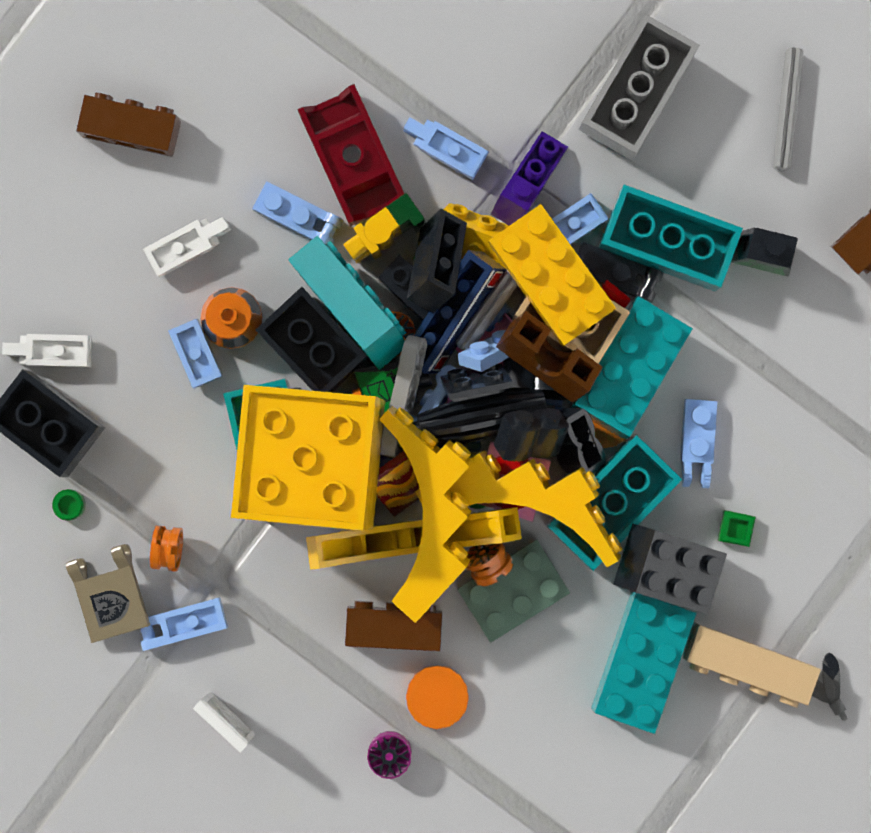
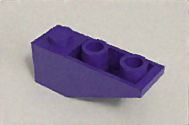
M541 131L500 194L491 215L510 226L527 214L559 164L568 146Z

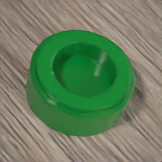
M73 489L58 492L52 502V509L55 515L65 521L79 518L84 513L86 507L83 495Z

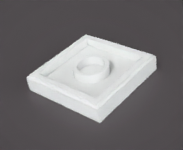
M212 692L205 695L193 708L240 753L255 735V732Z

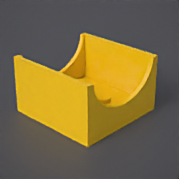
M244 385L231 518L361 531L373 529L383 423L379 419L384 414L385 400L376 396Z

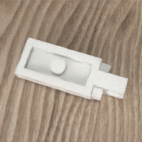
M224 217L212 223H209L207 218L201 221L196 220L145 247L143 250L157 277L160 278L214 249L215 246L220 244L218 237L231 231V228Z
M27 334V336H20V343L3 342L2 355L20 357L19 364H26L27 366L91 367L92 336Z

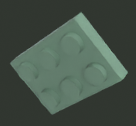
M537 539L510 555L513 559L511 561L513 567L506 577L503 574L497 577V583L479 586L472 579L457 588L490 643L570 594Z

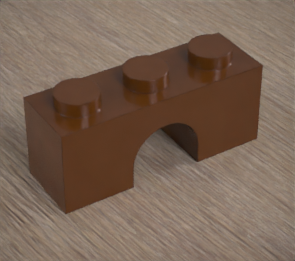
M525 310L509 324L496 348L570 402H574L589 392L603 367L578 348L573 352H563L553 347L547 340L551 328Z

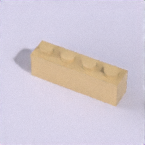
M697 623L684 659L691 663L689 668L706 675L709 670L721 674L719 679L736 686L739 681L751 685L750 691L766 697L769 692L781 696L780 702L796 708L799 702L809 705L821 671L816 666Z

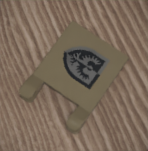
M128 544L119 545L111 549L112 558L118 569L87 579V565L83 558L74 559L66 563V570L74 583L91 643L150 626L132 565L131 548Z

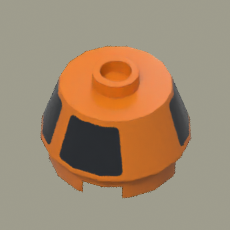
M229 287L219 289L208 297L202 307L200 319L202 330L211 342L219 347L235 349L244 347L255 339L258 334L256 329L262 324L263 317L261 307L253 295L244 289Z

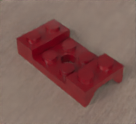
M355 84L348 86L338 96L318 105L297 109L350 227L371 218L404 194ZM348 147H356L360 150L361 156L358 161L349 163L343 158L344 150Z

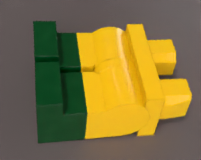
M405 193L372 216L365 226L362 223L356 225L353 229L357 235L343 245L356 264L370 255L376 260L382 256L380 250L390 248L396 237L411 227L416 233L420 232V228L426 221L409 195Z

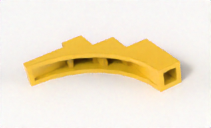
M392 406L379 420L395 436L409 458L419 484L423 507L422 537L417 558L406 582L395 595L392 602L416 623L466 569L471 561L467 558V551L457 542L451 543L448 540L472 512L468 508L469 502L458 492L453 494L449 489L474 461L469 458L471 455L470 451L459 442L454 444L449 440L442 448H439L436 445L438 440L434 435L425 429L423 431L419 430L412 423L414 418L401 407L397 410Z
M484 450L470 458L474 462L449 489L453 494L455 492L461 494L470 505L477 503H507L529 507L550 515L582 537L594 549L606 567L613 565L621 558L619 553L622 550L620 542L613 533L610 535L607 533L603 526V523L606 521L598 506L592 507L590 501L596 499L599 495L597 489L600 488V485L591 471L586 473L583 467L550 486L547 481L550 479L548 471L541 462L537 464L534 458L501 477L498 473L501 471L498 461L492 454L488 455ZM418 489L415 493L422 503L420 489Z
M518 507L471 512L469 517L448 540L451 543L457 542L462 547L520 540L522 536ZM423 519L375 525L373 529L364 531L347 529L306 537L310 570L418 553L422 537Z

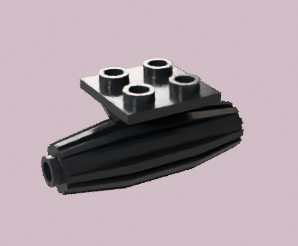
M496 364L483 372L476 370L466 371L465 368H456L448 371V375L440 376L441 383L449 399L452 401L417 414V421L412 423L419 430L423 431L425 429L434 435L438 440L436 445H445L449 440L454 444L456 442L467 444L496 438L503 415L508 412L525 410L532 413L539 409H546L547 405L541 389L505 391V389L514 386L512 379L502 364Z

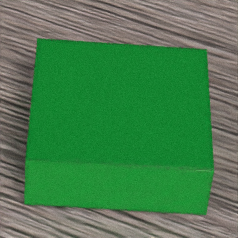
M723 510L717 541L750 547L756 517Z

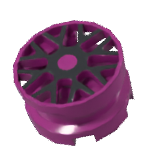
M395 731L379 733L369 745L367 755L369 767L381 778L393 779L400 777L407 771L411 763L412 750L410 743L404 735Z

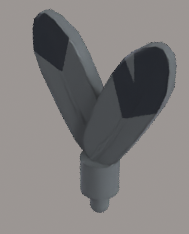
M827 653L822 661L823 683L817 680L812 696L828 703L834 714L839 715L843 721H846L847 715L844 712L846 708L840 700L839 664L832 653Z

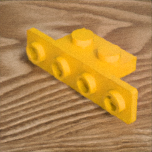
M449 203L443 210L467 222L461 259L464 258L468 250L482 251L505 268L488 244V241L509 225L497 221L492 216L470 211L463 205Z

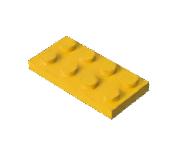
M541 204L488 241L492 250L546 325L551 328V332L562 347L616 309Z

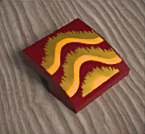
M404 451L379 468L376 495L395 517L419 500L415 493L419 489V484L411 462Z

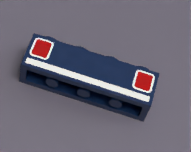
M467 251L460 262L455 295L435 313L429 311L414 335L425 338L427 341V349L422 367L424 374L438 373L446 365L457 348V338L506 270V268L482 251Z

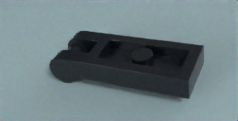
M582 242L578 256L598 283L603 284L608 280L623 293L636 298L639 296L653 303L656 295L654 289L657 282H661L664 275L663 272ZM637 275L645 278L642 287L633 285Z

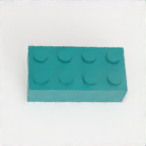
M624 184L619 191L599 248L716 292L723 285L743 228Z
M317 235L288 259L306 284L379 370L402 352L405 342L402 336L406 334V331L399 324L394 314L380 302L379 297L369 285L366 286L351 264L344 260L331 241L324 244Z
M639 296L630 305L628 317L600 360L599 364L603 368L588 393L575 400L571 408L585 409L593 422L624 440L633 433L693 330L692 327Z
M633 435L606 462V465L594 474L600 488L597 489L599 495L596 499L590 501L592 507L598 506L606 522L603 523V526L609 535L613 533L621 543L629 535L632 523L639 525L681 482L682 478L637 435ZM554 517L545 525L589 569L594 571L602 563L594 549L573 529Z
M631 591L591 706L593 712L655 734L697 613L687 608Z

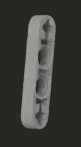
M409 335L406 338L402 348L389 408L394 406L398 410L401 407L412 415L427 349L425 338ZM385 427L380 453L382 456L395 458L403 452V449L395 436Z

